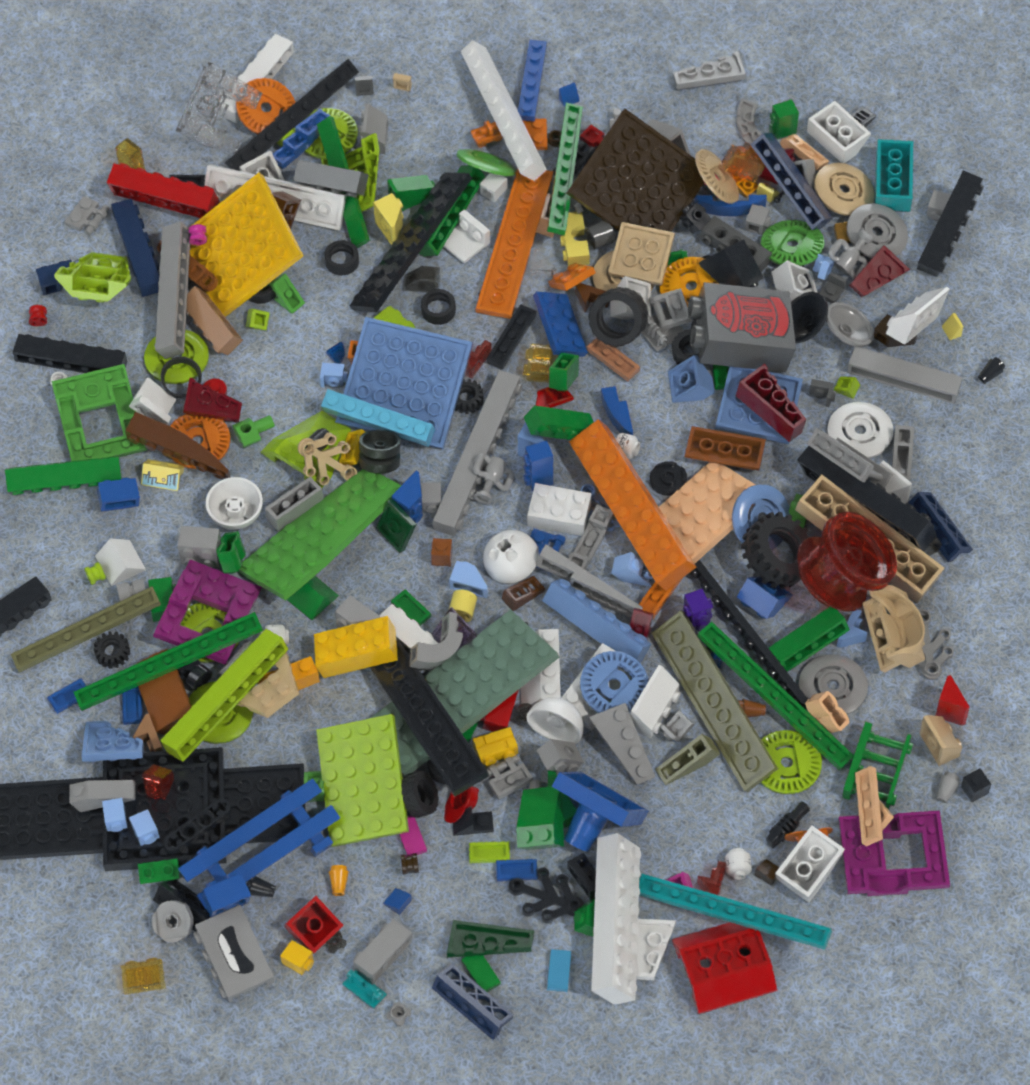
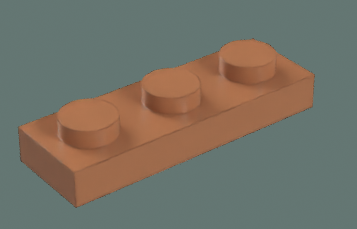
M597 337L587 346V351L627 382L640 371L638 364L614 346L606 345L599 341Z

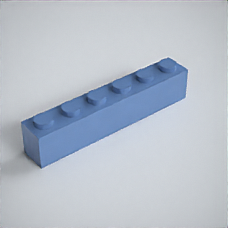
M558 579L550 584L542 600L544 603L599 643H603L615 651L626 653L638 660L639 663L643 661L651 646V643L647 641L645 636L633 631L630 625L619 621L613 613L601 608L598 602L586 597L584 592L576 590L569 581Z

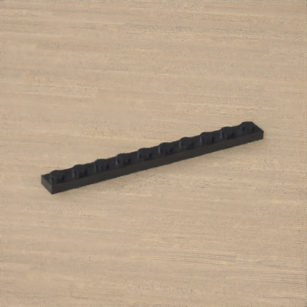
M349 59L345 60L225 162L230 169L240 171L239 166L264 154L358 74L357 68Z
M698 560L695 563L696 568L690 572L693 578H698L703 591L710 593L716 607L720 606L723 610V616L727 621L731 620L734 624L735 632L745 638L746 646L750 650L753 649L755 651L756 658L760 664L766 665L772 679L776 678L779 685L807 710L805 702L808 698L706 567Z

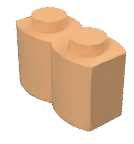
M829 691L813 694L805 702L808 712L830 733L842 731L850 723L847 714L842 708L838 707L836 698Z

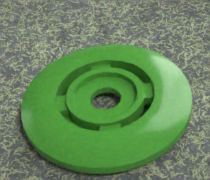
M461 149L456 154L464 163L482 171L502 176H514L517 172V169L512 164L490 153L472 149Z
M785 220L775 223L766 229L761 238V246L772 253L770 260L774 263L781 265L785 261H790L803 266L815 261L818 254H822L824 250V236L819 229L811 230L804 221ZM789 241H796L798 245L792 247L787 243Z

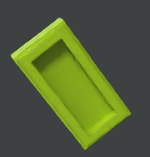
M509 841L469 843L470 863H496L497 860H510Z

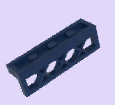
M918 492L908 502L916 508V512L920 514L925 513L931 518V523L935 526L934 530L937 534L933 542L948 562L954 561L961 553H970L973 550L931 492Z
M453 963L437 974L432 989L492 1040L499 1035L501 1028L513 1019V1013ZM452 972L458 977V980L451 979L447 975ZM463 986L473 989V993L466 992ZM478 999L486 1000L489 1006L480 1004ZM494 1012H499L505 1017L500 1020L494 1015Z

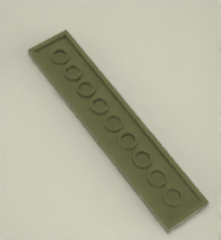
M680 610L651 634L744 791L748 792L778 770V767L704 643L697 637L698 633L684 611Z

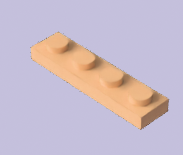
M873 766L855 773L861 841L865 846L883 839L876 768Z

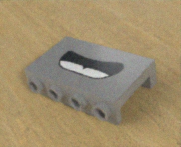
M241 905L195 925L196 932L193 933L197 943H202L204 947L202 951L203 957L206 962L210 961L213 967L210 969L213 979H218L221 986L218 989L223 999L227 997L230 1003L234 997L265 983L268 986L275 982L274 976Z

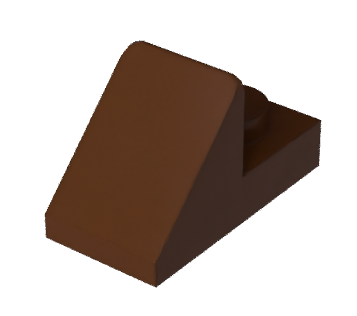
M583 283L575 285V295L585 313L590 303H593L600 295L606 292ZM608 302L604 307L608 308L610 302Z

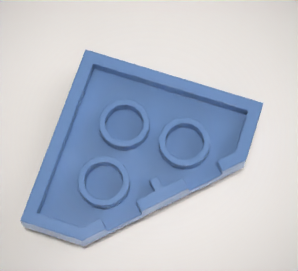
M107 721L86 722L82 762L143 758L144 745L142 739L130 737V733L121 728L115 729L111 727V723Z

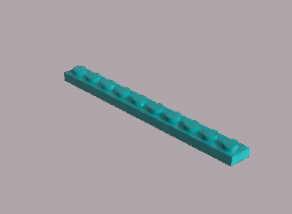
M643 873L639 879V896L820 949H826L832 934V929L826 926Z

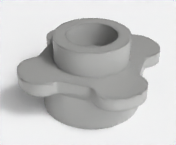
M396 1002L390 1011L387 1012L386 1017L388 1020L396 1022L397 1026H403L405 1019L411 1016V1010L400 1002Z

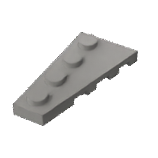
M737 51L733 53V56L727 58L722 56L718 58V61L712 63L707 61L700 67L692 66L674 72L673 78L677 89L745 80L746 73Z

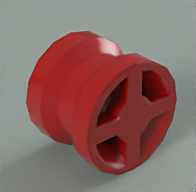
M43 305L31 306L29 308V324L34 327L45 326L47 324V308Z

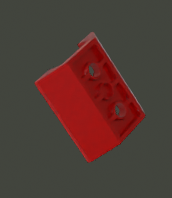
M728 922L672 939L678 959L681 958L691 984L692 998L698 1015L777 991L772 962L759 930ZM747 948L751 953L748 956H742L739 950ZM705 959L709 960L711 966L704 968L700 965V962Z

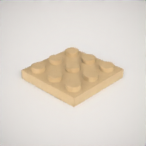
M622 222L608 271L609 275L622 278L626 276L662 286L675 233Z

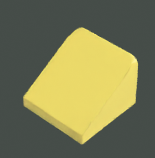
M953 313L942 325V329L949 340L961 337L963 324L958 316Z

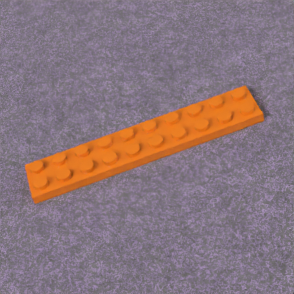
M517 169L476 305V313L507 319L512 318L536 237L543 205L553 179V171L546 170L533 181L522 175L519 169Z

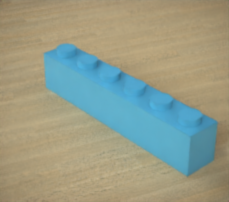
M327 389L321 405L326 413L376 430L394 432L400 438L429 447L435 432L433 424Z

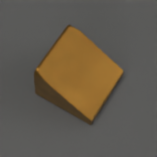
M847 222L834 224L836 240L844 239L847 243H851L847 235Z

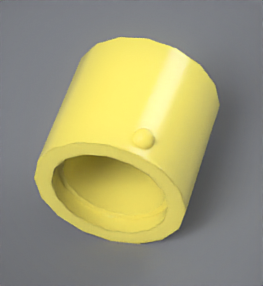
M455 590L448 613H457V621L470 622L473 618L477 596L467 590Z

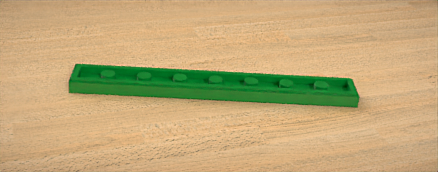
M328 116L317 124L328 165L349 169L334 117ZM346 196L343 216L351 243L360 248L369 242L370 238L358 198Z

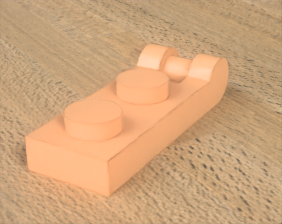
M796 134L785 137L780 141L782 148L794 149V153L798 158L802 160L814 159L816 171L829 163L827 158Z

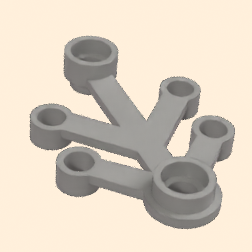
M920 609L921 616L926 619L924 621L925 645L922 647L926 661L920 662L917 666L922 668V674L925 678L934 680L941 675V665L954 654V649L951 646H945L942 649L941 655L935 661L933 654L942 643L950 639L951 632L948 629H941L938 637L931 643L928 628L931 614L926 609ZM942 633H947L948 636H947V637H943L941 634H942ZM950 650L951 654H946L944 651ZM928 669H934L935 672H929Z

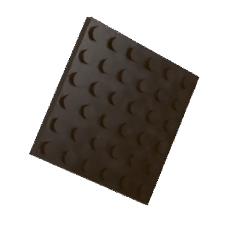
M624 108L566 194L602 220L611 224L618 231L620 230L621 223L624 222L672 232L680 220L679 217L683 214L682 209L692 202L704 181L698 171L694 157Z

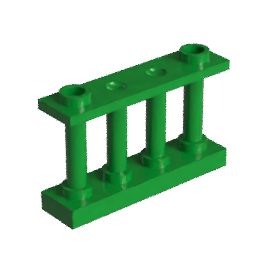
M865 721L843 789L842 798L850 800L851 794L855 795L857 793L855 773L865 769L861 765L862 759H870L897 767L894 777L876 772L878 781L891 784L889 794L878 791L879 799L886 802L885 807L889 810L890 805L894 806L897 794H894L905 756L906 754H911L913 743H910L911 735L907 734L905 743L876 735L875 732L871 731L873 724ZM875 742L902 750L900 760L871 752L866 748L867 744Z

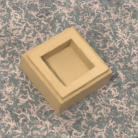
M394 73L393 88L411 91V76Z

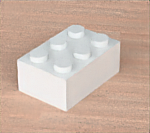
M535 483L527 515V525L582 536L591 507V493Z

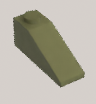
M701 734L655 770L664 784L667 785L706 766L721 753L710 737Z

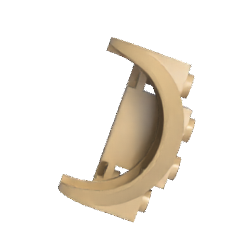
M882 585L870 589L869 592L872 598L862 604L880 671L885 673L900 664L911 668L924 661L925 656L922 649L925 645L924 621L917 607L908 599L907 592L892 585Z

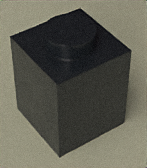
M981 768L964 776L961 788L971 802L989 794L991 782Z

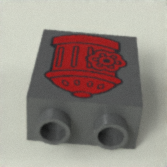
M704 282L699 296L690 297L688 318L696 319V325H693L691 330L690 345L691 347L698 348L700 363L758 369L765 363L769 371H787L796 350L789 291Z

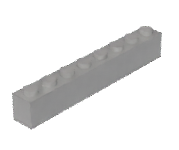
M181 221L162 227L155 351L165 359L183 354L185 345L190 254L189 237L191 235L189 234L188 227Z

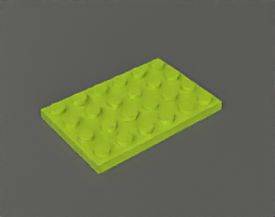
M389 714L316 729L322 781H324L325 808L332 805L340 816L339 820L328 827L329 837L333 841L331 847L409 832L407 811L401 793L402 772L394 715Z

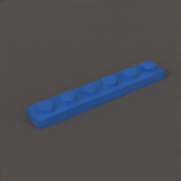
M529 40L518 113L522 121H535L547 41Z

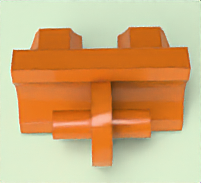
M485 121L484 126L471 130V136L479 148L486 146L487 143L492 141L498 142L503 138L495 122Z

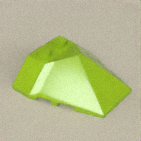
M376 133L361 139L362 147L345 154L349 170L360 171L369 175L364 196L357 195L362 212L374 207L373 202H375L380 151ZM326 156L321 158V164L328 165Z
M95 252L79 258L77 263L70 262L67 268L64 266L60 267L55 273L56 280L72 297H76L79 300L92 299L99 303L112 299L131 281L126 256Z
M320 411L273 438L261 451V454L274 462L280 459L304 474V456L298 452V444L302 439L309 438L316 430L324 428L337 438L336 443L328 445L324 449L326 450L336 447L340 441H346L351 428L336 423L335 418L324 411ZM341 453L331 456V458L339 461ZM312 455L313 467L316 469V473L311 478L323 488L324 486L316 480L319 474L317 458ZM326 464L327 475L331 479L334 468Z

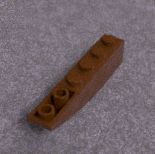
M134 413L125 430L130 442L134 444L141 443L151 451L157 450L168 458L174 457L179 459L185 465L191 464L196 466L201 472L208 471L218 479L231 478L229 470L202 445L169 425L140 413Z

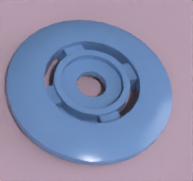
M754 485L745 489L739 495L732 511V524L734 532L741 543L745 542L742 537L747 533L746 530L758 520L759 513L763 512L767 515L773 512L775 515L778 512H782L783 517L789 514L788 502L779 490L769 485ZM775 534L769 535L770 549L776 548L783 539Z
M608 651L596 655L585 665L580 677V689L586 703L597 713L626 703L631 715V710L649 682L643 666L634 657L623 652ZM618 668L627 672L632 680H629L628 676L624 672L618 670ZM612 679L618 680L620 688L617 690L611 689L609 681Z

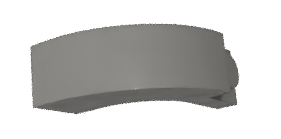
M449 612L442 618L441 640L439 644L431 645L417 642L411 648L409 667L418 669L437 667L458 650L463 633L456 632L459 625L457 613Z

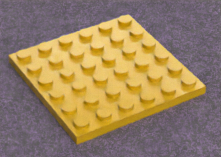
M259 172L193 224L206 226L205 236L207 237V243L203 245L190 244V255L218 279L217 287L213 291L206 293L225 317L304 257L264 176ZM212 279L208 280L205 285L211 283Z

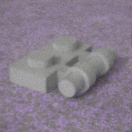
M83 196L64 223L66 226L77 231H81L83 227H86L84 232L87 235H91L99 227L100 221L104 220L107 216L109 207L103 205L101 209H98V202Z
M517 754L503 759L497 765L492 764L488 766L489 777H493V779L488 781L489 786L498 800L523 788L533 780L524 763L518 766L515 765L520 762ZM506 768L509 769L507 772H505V773H503V774H500V773H499L500 771H502V770H504V769H506Z

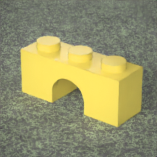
M577 212L568 213L566 233L564 236H560L561 247H565V250H562L563 261H567L568 266L574 263L581 265L590 264L587 240L577 241L574 239L577 236L584 235L582 212L579 214Z

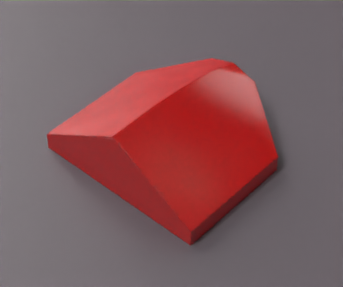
M546 387L537 391L535 406L554 408L573 401L574 397L568 390L557 391L556 389Z

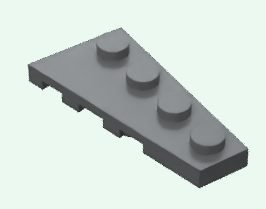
M626 703L588 717L636 785L655 778Z

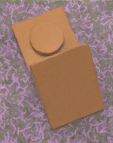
M146 714L133 738L138 737L143 740V743L147 742L150 752L163 751L150 715Z

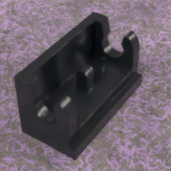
M581 853L567 861V869L588 898L592 899L595 897L596 870L588 861L585 853Z

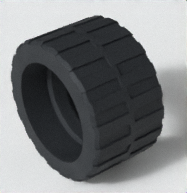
M616 287L604 292L593 302L588 319L593 335L604 344L616 347L624 346L636 339L644 331L649 314L646 302H644L641 295L626 287ZM619 300L631 308L634 314V325L628 332H614L605 324L603 308L608 302Z

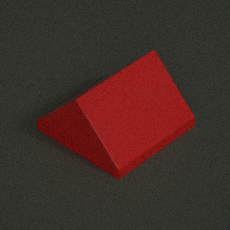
M949 675L946 678L935 716H942L946 721L963 726L966 724L970 706L952 676Z

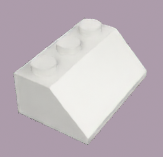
M833 101L808 119L807 133L841 163H846L856 156L871 136V133L836 101Z
M658 665L631 710V718L637 732L648 738H652L654 733H659L662 719L668 718L671 712V704L673 702L676 703L681 694L679 692V683L661 665Z

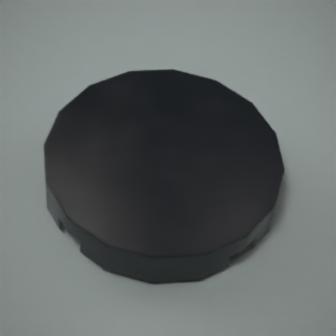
M673 461L658 463L650 473L652 488L664 496H672L687 482L685 469Z

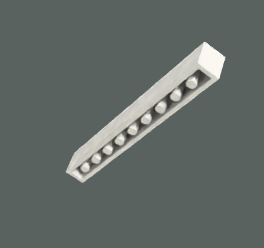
M472 40L461 50V53L520 173L535 181L547 169L486 47Z

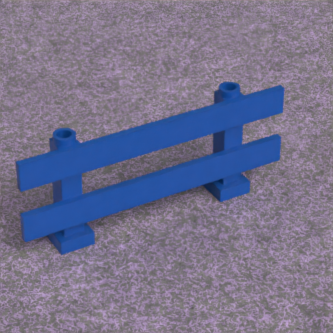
M311 779L295 791L291 792L289 790L280 796V801L208 849L206 846L196 852L197 856L178 868L186 882H189L205 870H207L214 881L216 880L217 883L225 880L226 873L218 863L220 860L291 814L299 827L231 872H235L236 875L242 873L245 882H247L308 840L313 846L310 851L314 857L331 847L333 841L329 836L324 838L321 831L339 820L340 816L333 806L330 805L314 817H309L302 805L322 792L315 780ZM201 892V893H199V894L197 895V898L200 900V902L202 903V905H203L204 908L206 909V906H205V904H204V902H203V899H202V897H201V895H202V892Z

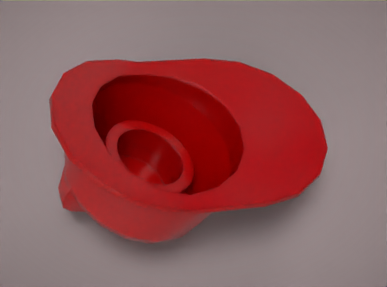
M472 786L457 796H454L451 792L445 804L444 820L447 823H454L462 816L465 809L469 807L474 809L478 802L479 789Z

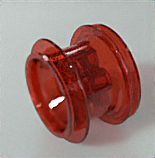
M842 512L831 517L823 526L822 537L807 538L798 548L799 574L807 590L825 606L844 612L860 609L863 606L862 603L866 601L867 590L879 591L884 589L894 578L897 571L896 555L888 538L872 521L853 512Z

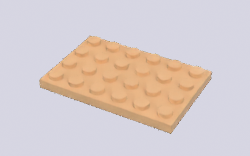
M709 462L659 506L694 564L733 530L732 511L737 498L745 489L756 485L723 464Z

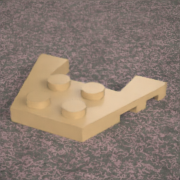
M287 652L275 663L274 666L278 670L270 674L259 685L254 686L237 704L238 706L247 707L250 711L268 718L299 695Z

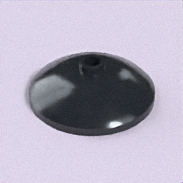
M817 292L803 293L791 302L795 343H802L813 338L823 328L828 315V304L826 299Z

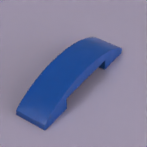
M696 195L694 197V204L702 205L706 209L707 214L730 217L749 214L752 204L766 208L767 195H749L748 201H737L733 204H728L724 201H713V195Z

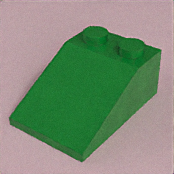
M553 787L523 789L516 826L517 848L534 850L564 847L562 792Z

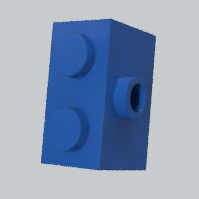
M122 478L115 481L104 480L98 483L97 494L101 512L139 506L140 495L136 478Z

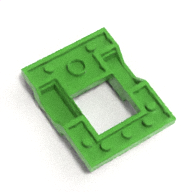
M125 364L51 381L71 461L113 456L123 457L147 451L145 445L130 442L125 432L136 412L129 407L133 396ZM116 405L123 436L87 444L79 413Z

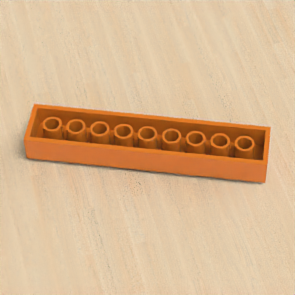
M597 419L570 440L571 447L655 582L667 590L694 570L696 565L608 426Z

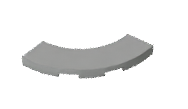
M742 98L737 109V127L742 139L754 150L750 144L762 135L757 130L754 119L758 104Z

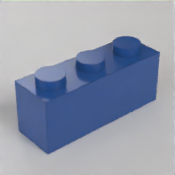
M547 440L526 446L525 455H523L525 463L523 465L525 472L523 478L526 486L530 485L531 490L534 491L535 483L553 485V453Z

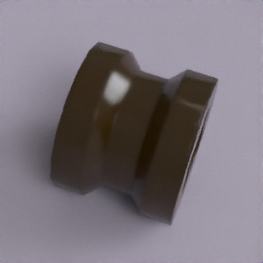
M412 853L411 856L402 854L403 875L408 872L419 873L417 853Z

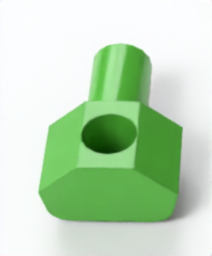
M268 415L254 422L248 418L232 425L242 447L246 448L261 441L259 433L275 427L272 417Z

